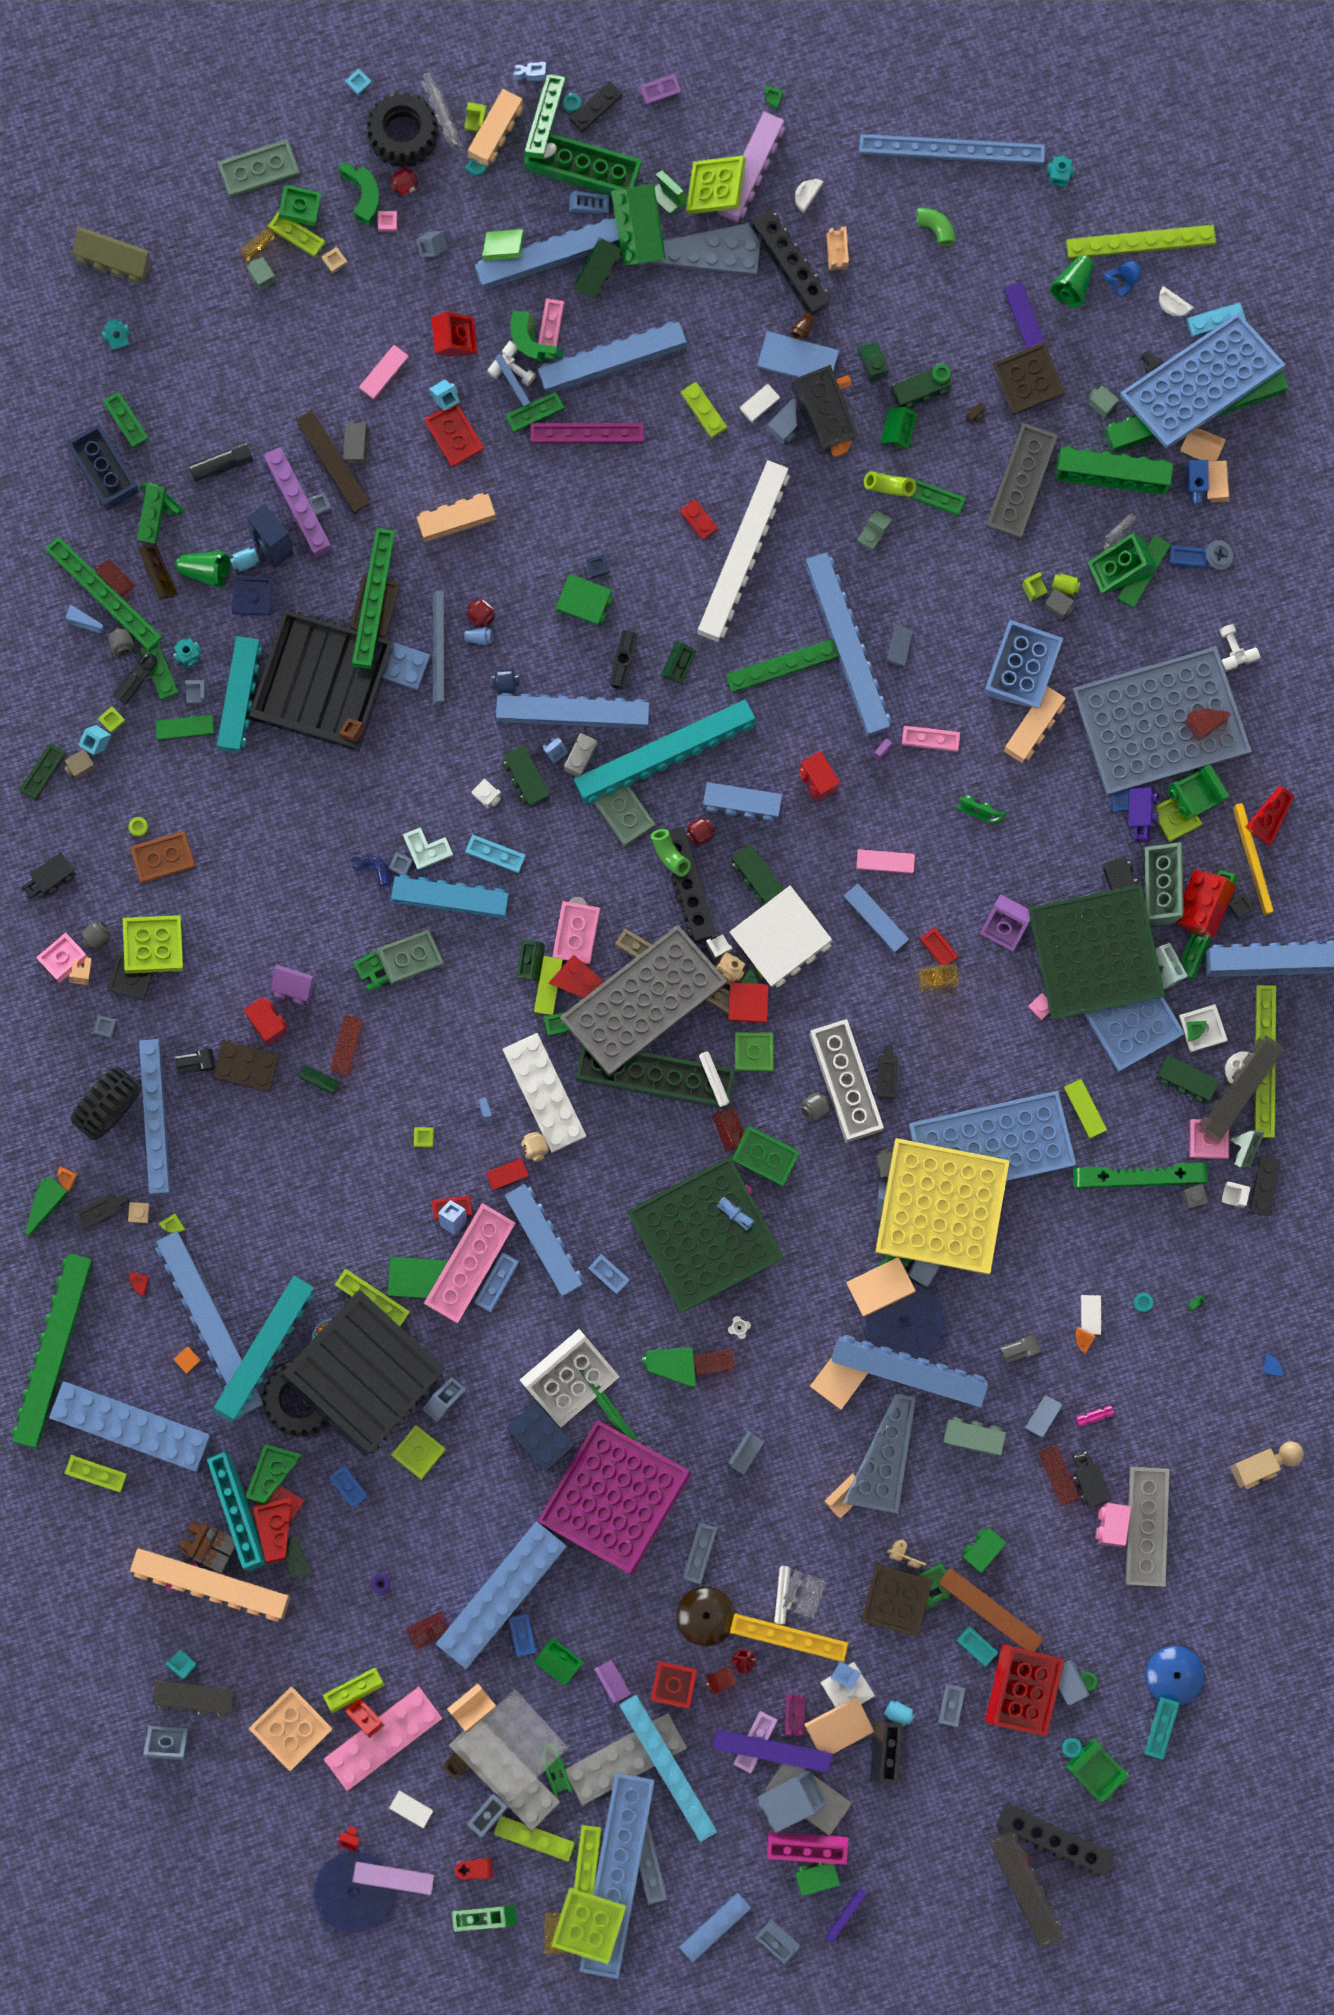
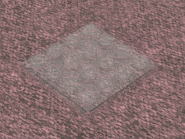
M516 1690L508 1695L456 1743L509 1803L568 1750L565 1743Z

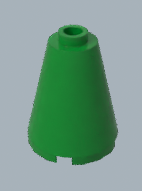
M1086 255L1079 256L1052 282L1050 293L1059 303L1062 304L1064 301L1068 303L1067 307L1070 308L1082 306L1094 268L1092 259Z
M223 550L185 554L176 560V569L182 575L222 589L227 584V581H224L225 576L230 574V556L226 555L227 551Z

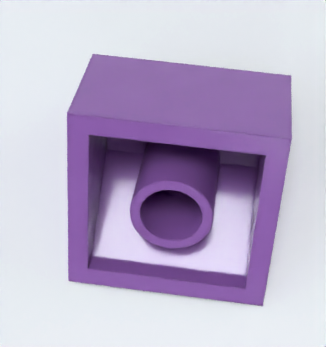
M1000 894L980 934L1014 951L1030 921L1029 910Z
M276 965L270 990L276 998L284 1000L286 997L292 999V1002L298 1005L308 1004L315 980L311 975Z

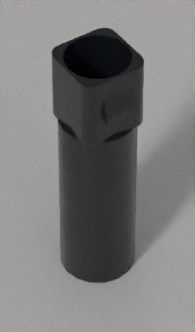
M247 443L189 464V468L196 482L233 467L245 465L253 461Z

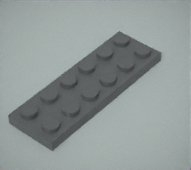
M1022 423L986 524L987 528L1019 539L1022 538L1053 451L1057 434Z

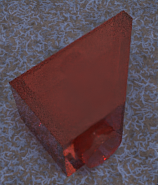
M1201 708L1199 711L1195 709L1187 715L1188 719L1185 725L1196 739L1200 741L1226 722L1231 714L1227 711Z
M729 1666L707 1676L708 1681L705 1682L709 1693L714 1692L715 1695L737 1684Z

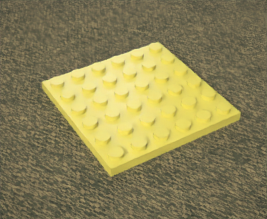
M896 1138L875 1253L989 1275L1010 1160Z

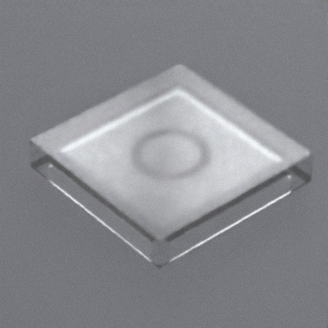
M1130 513L1105 537L1102 545L1103 551L1118 543L1133 529L1137 518L1133 513Z

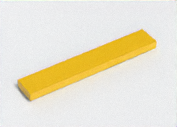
M1242 803L1236 804L1233 811L1264 917L1269 916L1273 912V907L1252 834L1245 828L1248 820L1244 805Z
M734 1614L730 1629L732 1634L844 1662L849 1644L739 1614Z

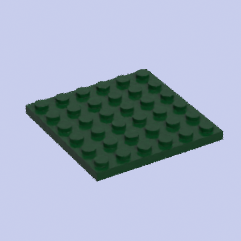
M1141 884L1028 907L1052 1020L1165 997Z
M730 1156L627 1210L681 1314L784 1259ZM723 1197L736 1207H740L744 1214L754 1220V1224H752L749 1230L746 1231L736 1221L730 1220V1216L717 1207V1204H720L719 1201Z

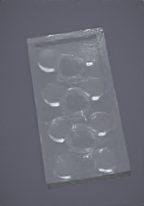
M429 72L422 74L424 79L422 85L430 97L429 102L432 108L437 113L435 116L444 130L442 132L446 141L449 142L451 147L454 146L457 151L463 149L464 146L437 82Z

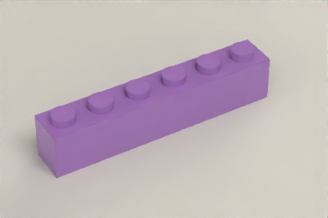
M281 447L265 454V462L314 558L316 559L331 552V545Z

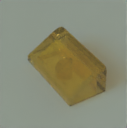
M264 228L238 251L239 254L246 261L250 260L274 239L273 230Z

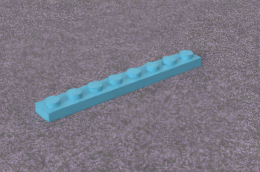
M637 1695L621 1703L619 1706L699 1841L701 1842L715 1834L717 1830Z

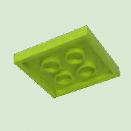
M744 156L693 162L686 212L688 214L738 209L746 158Z
M180 915L123 918L125 973L183 971Z
M569 1888L551 1946L609 1964L626 1905Z

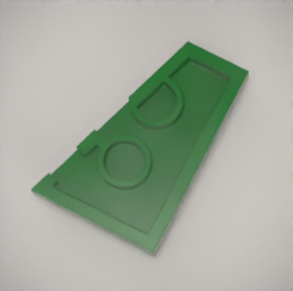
M264 1444L245 1497L246 1500L262 1505L266 1504L302 1458V1454Z

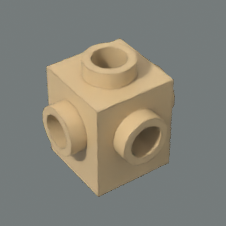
M725 952L718 959L715 967L727 980V984L730 985V982L739 981L744 974L742 969L745 963L736 956Z

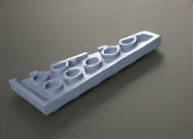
M750 223L664 240L666 259L646 262V264L757 276L760 241L750 228Z
M895 1394L843 1501L844 1504L898 1513L915 1397Z

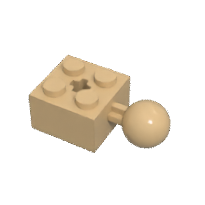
M1290 1441L1284 1443L1276 1455L1273 1454L1270 1448L1230 1466L1239 1488L1245 1486L1248 1489L1260 1484L1258 1480L1261 1478L1263 1481L1277 1476L1276 1472L1281 1470L1279 1466L1282 1464L1291 1467L1300 1464L1303 1460L1304 1452L1298 1443Z

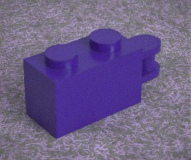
M1153 788L1130 789L1129 827L1134 829L1135 843L1140 841L1150 842L1151 829H1156V823L1159 822L1157 805H1159L1160 798L1157 791Z

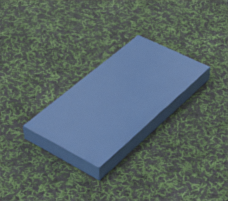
M767 331L757 368L794 378L831 365L834 371L839 350Z

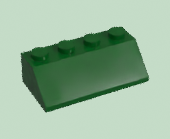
M654 184L612 190L611 194L623 266L666 259Z

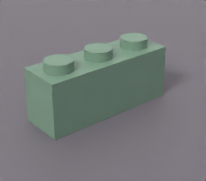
M952 1417V1420H947L942 1444L1001 1456L1006 1432H1002V1428L990 1426L989 1429L982 1427V1423L973 1421L971 1424L963 1423L964 1419Z

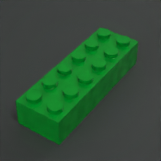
M550 134L548 143L556 145V151L552 156L544 159L525 157L524 171L612 196V190L635 187L641 170V159L555 134Z
M1067 446L1060 449L1054 480L1166 496L1171 485L1173 463H1169L1168 460L1164 459L1154 461L1148 457L1132 458L1128 454L1117 456L1111 452L1095 453L1091 449H1083L1081 451Z

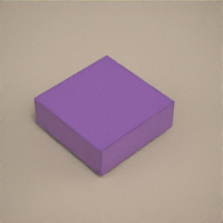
M886 738L874 752L873 757L880 760L891 748L892 742Z

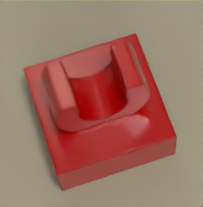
M349 1826L347 1834L341 1832L337 1846L356 1852L360 1838L355 1837L357 1828Z

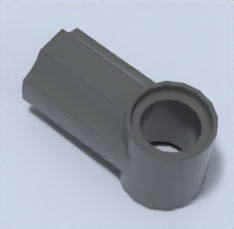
M1035 1334L1000 1348L1006 1364L1042 1352Z

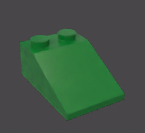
M1135 533L1130 534L1088 561L1101 594L1143 579L1158 569L1144 537Z

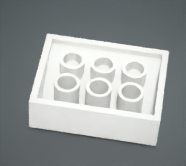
M578 1329L522 1377L520 1381L561 1428L597 1397L587 1381L593 1383L596 1388L599 1385L601 1388L598 1391L601 1394L620 1376ZM579 1370H584V1377Z

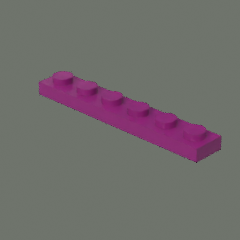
M531 423V444L643 443V423Z

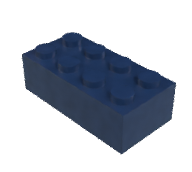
M100 424L66 442L106 511L139 493L135 482Z
M266 504L247 517V527L251 534V542L257 550L261 548L264 554L263 557L268 564L273 563L277 567L294 554L289 533Z

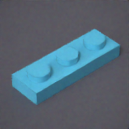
M1237 303L1187 318L1186 321L1193 338L1211 332L1237 313H1240L1245 320L1246 318L1241 304Z
M473 834L465 851L468 855L518 874L526 857L525 854Z

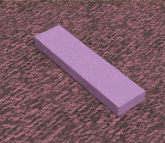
M356 1862L353 1882L431 1895L434 1875Z

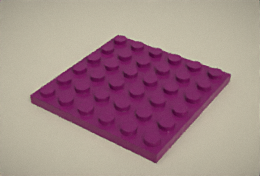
M596 1420L537 1522L626 1573L633 1575L692 1472Z

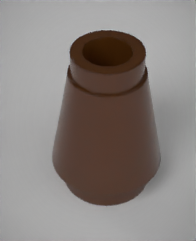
M805 313L791 327V336L802 341L806 339L815 319L814 316L810 313Z

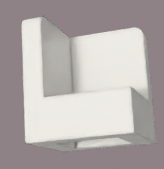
M723 934L713 940L709 939L706 941V946L715 961L725 952H732V947L727 943Z
M1227 1182L1221 1202L1244 1208L1247 1205L1251 1187Z

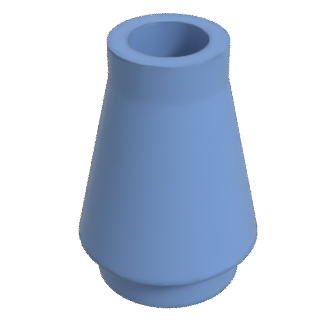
M483 627L465 631V642L486 646L492 644L493 630Z

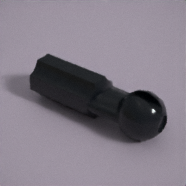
M152 653L141 655L138 663L127 674L112 695L127 705L149 673L156 668V656Z

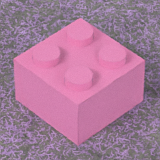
M1106 1503L1102 1508H1099L1098 1520H1101L1099 1528L1097 1527L1095 1539H1098V1544L1116 1547L1126 1546L1131 1506Z

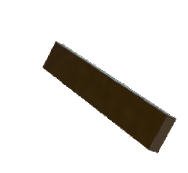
M311 410L297 418V424L354 514L371 504L313 411Z

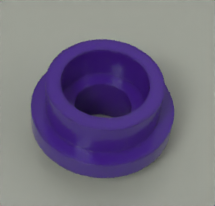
M378 1574L373 1577L371 1587L374 1592L383 1594L390 1589L391 1582L386 1575ZM383 1580L385 1583L382 1588L377 1586V1582Z

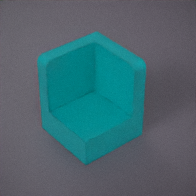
M178 1650L173 1658L166 1663L170 1669L184 1680L198 1665L182 1650Z

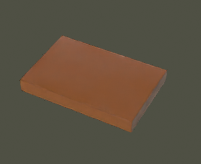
M185 831L130 847L141 884L196 868Z

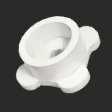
M736 1316L733 1318V1324L728 1328V1332L737 1335L739 1339H744L746 1337L745 1333L747 1329H750L751 1324Z

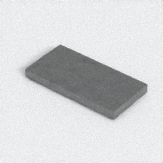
M782 1764L765 1790L768 1791L806 1771V1769ZM814 1776L828 1805L805 1819L830 1836L852 1803Z

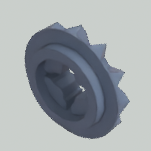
M1215 540L1208 544L1205 550V559L1210 563L1209 566H1213L1215 570L1228 568L1233 561L1231 547L1222 540ZM1219 551V555L1223 558L1217 559L1218 557L1214 553Z

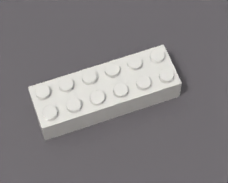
M845 1019L811 1030L809 1035L845 1142L847 1143L883 1131L884 1127L848 1020Z

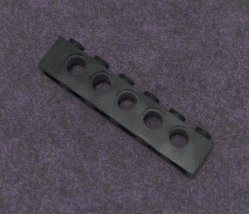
M769 208L752 218L749 224L750 228L806 313L815 315L828 307L831 302L829 292L823 289L819 277L811 271L808 260L806 258L803 259L798 245L792 242L788 230L780 224L779 216ZM767 229H773L775 234H770ZM777 244H783L786 249L778 248ZM792 259L796 264L791 265L787 260ZM797 275H804L806 280H800ZM807 290H813L816 295H810Z
M684 826L669 830L674 846H679L681 848L680 854L691 862V868L685 876H678L675 873L670 875L673 886L676 885L678 889L676 893L677 901L679 904L682 903L684 908L681 911L684 922L688 921L689 924L687 929L690 939H693L694 944L716 938L717 932ZM690 882L693 887L686 890L682 887V884ZM694 899L698 902V906L691 908L687 902ZM697 917L702 918L704 921L700 926L693 923V920Z
M1004 1803L995 1824L999 1826L998 1831L1007 1835L1012 1832L1017 1835V1840L1026 1844L1029 1840L1035 1843V1848L1043 1852L1048 1849L1054 1852L1052 1856L1062 1861L1065 1857L1071 1860V1865L1079 1869L1084 1866L1090 1869L1088 1873L1096 1877H1100V1875L1106 1876L1115 1856L1114 1853L1007 1803ZM1017 1818L1023 1821V1827L1020 1830H1016L1013 1827V1822ZM1034 1827H1038L1041 1830L1040 1837L1036 1839L1031 1835V1830ZM1053 1835L1059 1838V1844L1056 1847H1052L1049 1844V1839ZM1070 1844H1075L1077 1847L1075 1855H1069L1067 1852ZM1090 1852L1095 1855V1861L1092 1864H1088L1085 1860L1086 1855Z

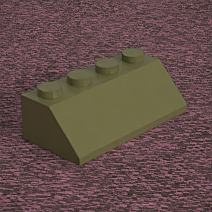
M78 226L72 251L77 263L82 265L87 263L96 270L109 271L116 277L124 276L136 284L139 282L145 283L152 265L149 251Z

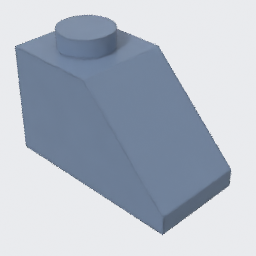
M794 399L767 424V431L783 445L787 441L791 442L796 436V400Z
M451 1377L430 1398L422 1410L438 1422L466 1389Z

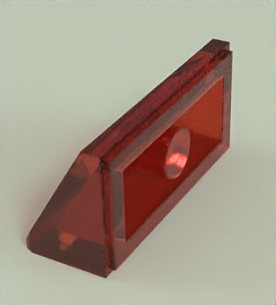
M110 559L95 568L96 573L121 598L135 587Z
M732 1108L713 1116L725 1151L736 1149L744 1134L736 1110Z
M442 1611L408 1627L406 1630L416 1650L440 1639L449 1628V1625Z

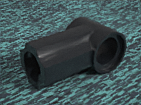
M202 1049L193 1054L175 1056L178 1073L215 1069L213 1049Z

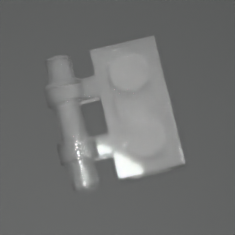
M795 1570L793 1577L789 1580L791 1584L787 1594L784 1595L783 1600L785 1601L782 1608L790 1610L792 1603L796 1604L794 1612L814 1619L826 1581L807 1574L805 1580L802 1581L800 1580L802 1572ZM800 1586L802 1589L799 1598H796L794 1596L797 1587Z

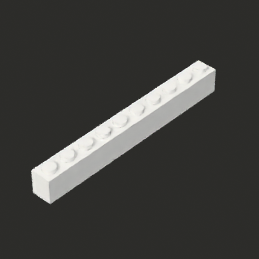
M767 460L698 628L699 635L719 642L721 637H725L728 627H725L727 620L731 621L735 610H732L734 603H739L742 595L739 591L741 586H746L749 578L746 576L748 569H753L756 561L753 559L755 552H760L763 544L760 542L762 535H767L769 530L767 523L769 519L773 520L776 512L774 508L775 503H780L783 492H781L782 486H787L789 481V468Z

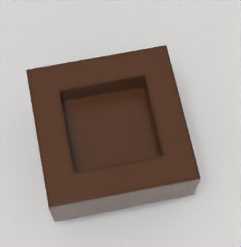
M348 718L339 735L344 739L357 742L366 726L363 722Z

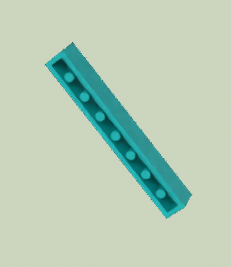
M293 1276L212 1409L213 1412L230 1422H233L235 1418L239 1420L244 1412V1409L241 1407L245 1401L247 1403L250 1402L254 1395V1392H252L255 1385L259 1387L265 1377L261 1374L265 1368L269 1370L273 1364V1354L275 1352L279 1354L284 1345L281 1342L284 1336L289 1337L294 1329L292 1326L295 1319L299 1320L304 1312L301 1309L304 1303L309 1304L314 1296L311 1293L314 1287Z

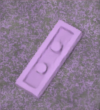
M759 1711L747 1736L768 1740L777 1719ZM738 1754L733 1765L752 1773L759 1758Z

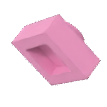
M378 211V232H397V211Z
M1043 993L1028 1006L1040 1020L1050 1013L1047 997Z

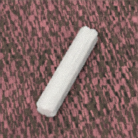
M709 1052L701 1053L699 1058L720 1107L729 1104V1100Z
M781 1566L779 1571L775 1624L783 1625L786 1620L790 1567Z

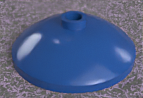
M1169 1646L1157 1651L1151 1657L1146 1667L1145 1677L1148 1689L1157 1700L1160 1697L1180 1702L1179 1705H1184L1198 1696L1204 1684L1205 1674L1201 1661L1192 1651L1180 1646ZM1175 1672L1180 1673L1179 1679L1174 1678L1173 1675Z

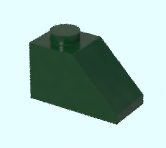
M876 342L857 348L869 382L888 376L889 369L886 360Z

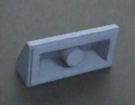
M895 624L886 663L905 667L913 630Z
M915 1260L907 1275L918 1284L928 1287L940 1265Z
M1045 1395L1025 1429L1043 1438L1063 1404Z
M1072 1660L1065 1662L1058 1688L1069 1706L1089 1696V1693Z
M772 1919L755 1936L760 1943L784 1964L800 1947Z

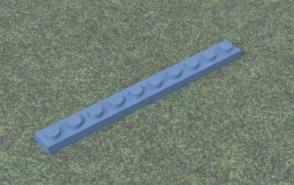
M860 134L859 154L1044 165L1045 145Z

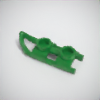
M144 483L140 486V490L145 489L147 484H152L156 486L158 485L154 483ZM166 493L164 502L165 512L170 516H174V514L179 512L183 514L185 510Z
M968 795L965 797L960 796L959 801L962 804L961 806L957 805L955 808L990 823H997L1003 820L1007 814L1006 811L998 812L992 810L993 807L988 803L980 805L975 802L972 796ZM972 808L979 810V812L972 811ZM990 814L999 816L997 818H989Z
M547 1744L542 1751V1762L554 1796L558 1797L557 1792L567 1788L569 1792H572L573 1789L559 1752L554 1746ZM550 1748L557 1758L546 1762L545 1754L547 1749ZM553 1772H554L555 1777H556V1780H554V1781L552 1780V1777H551V1774H550V1773H553Z

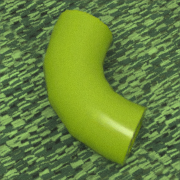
M873 471L868 472L864 478V487L868 490L909 497L916 491V483L912 478L891 476Z

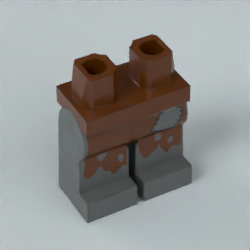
M191 1522L187 1531L196 1535L193 1542L183 1538L179 1548L186 1552L187 1556L222 1574L230 1558L213 1550V1548L231 1556L236 1548L233 1537L204 1523L201 1525Z

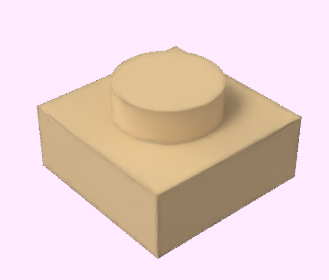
M337 247L321 256L332 274L348 264Z
M130 1202L128 1222L148 1224L150 1204Z

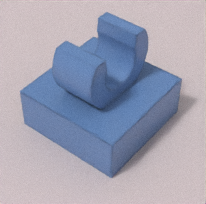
M551 738L552 743L548 746L543 745V750L553 764L568 753L559 738Z

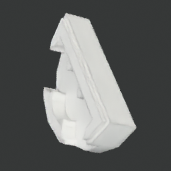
M818 179L808 180L798 186L795 193V203L801 212L804 213L821 188L823 181Z
M1164 286L1162 287L1159 294V302L1166 313L1172 316H1183L1193 309V306Z
M1238 1052L1227 1060L1225 1075L1227 1082L1232 1087L1253 1059L1254 1054Z

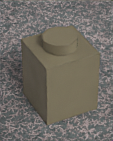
M85 749L64 760L67 765L64 767L70 777L74 776L76 781L96 769Z

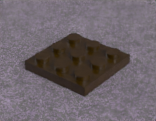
M1045 342L993 363L1013 415L1065 395Z
M876 1564L861 1621L919 1637L933 1579Z

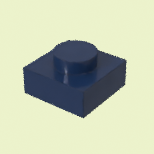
M604 554L586 559L591 579L609 574Z

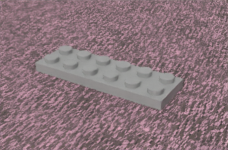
M1130 1467L1128 1506H1131L1127 1533L1125 1585L1166 1586L1169 1469Z
M668 1713L652 1721L672 1756L687 1748ZM634 1731L565 1770L581 1804L584 1805L613 1789L615 1773L637 1776L655 1765Z
M481 1721L468 1732L464 1730L449 1745L532 1831L560 1803Z

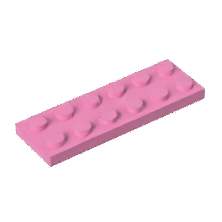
M482 1203L425 1300L424 1305L458 1323L514 1227L515 1222Z
M420 1687L416 1688L378 1717L385 1726L369 1738L361 1730L324 1758L327 1765L347 1791L443 1719Z

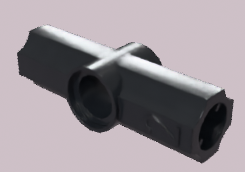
M622 631L609 682V686L615 689H625L638 637V634L631 631ZM624 656L628 658V662L622 664L618 659Z

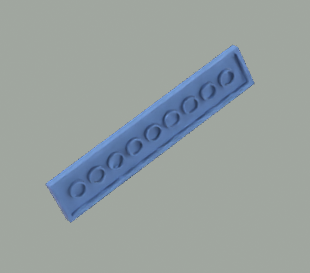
M615 1773L593 1895L626 1905V1909L609 1964L582 1956L579 1972L615 1979L619 1978L655 1781L653 1779Z

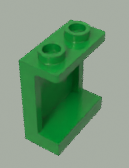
M569 574L557 603L556 613L571 615L592 623L594 627L598 628L600 623L604 624L607 614L604 613L606 607H610L614 598L611 596L612 590Z
M1210 764L1178 783H1173L1168 788L1170 798L1175 801L1180 814L1186 821L1223 803L1229 797Z
M1092 1739L1065 1767L1099 1802L1103 1803L1112 1798L1114 1795L1113 1791L1117 1787L1120 1788L1127 1782L1129 1774L1116 1763L1098 1741Z

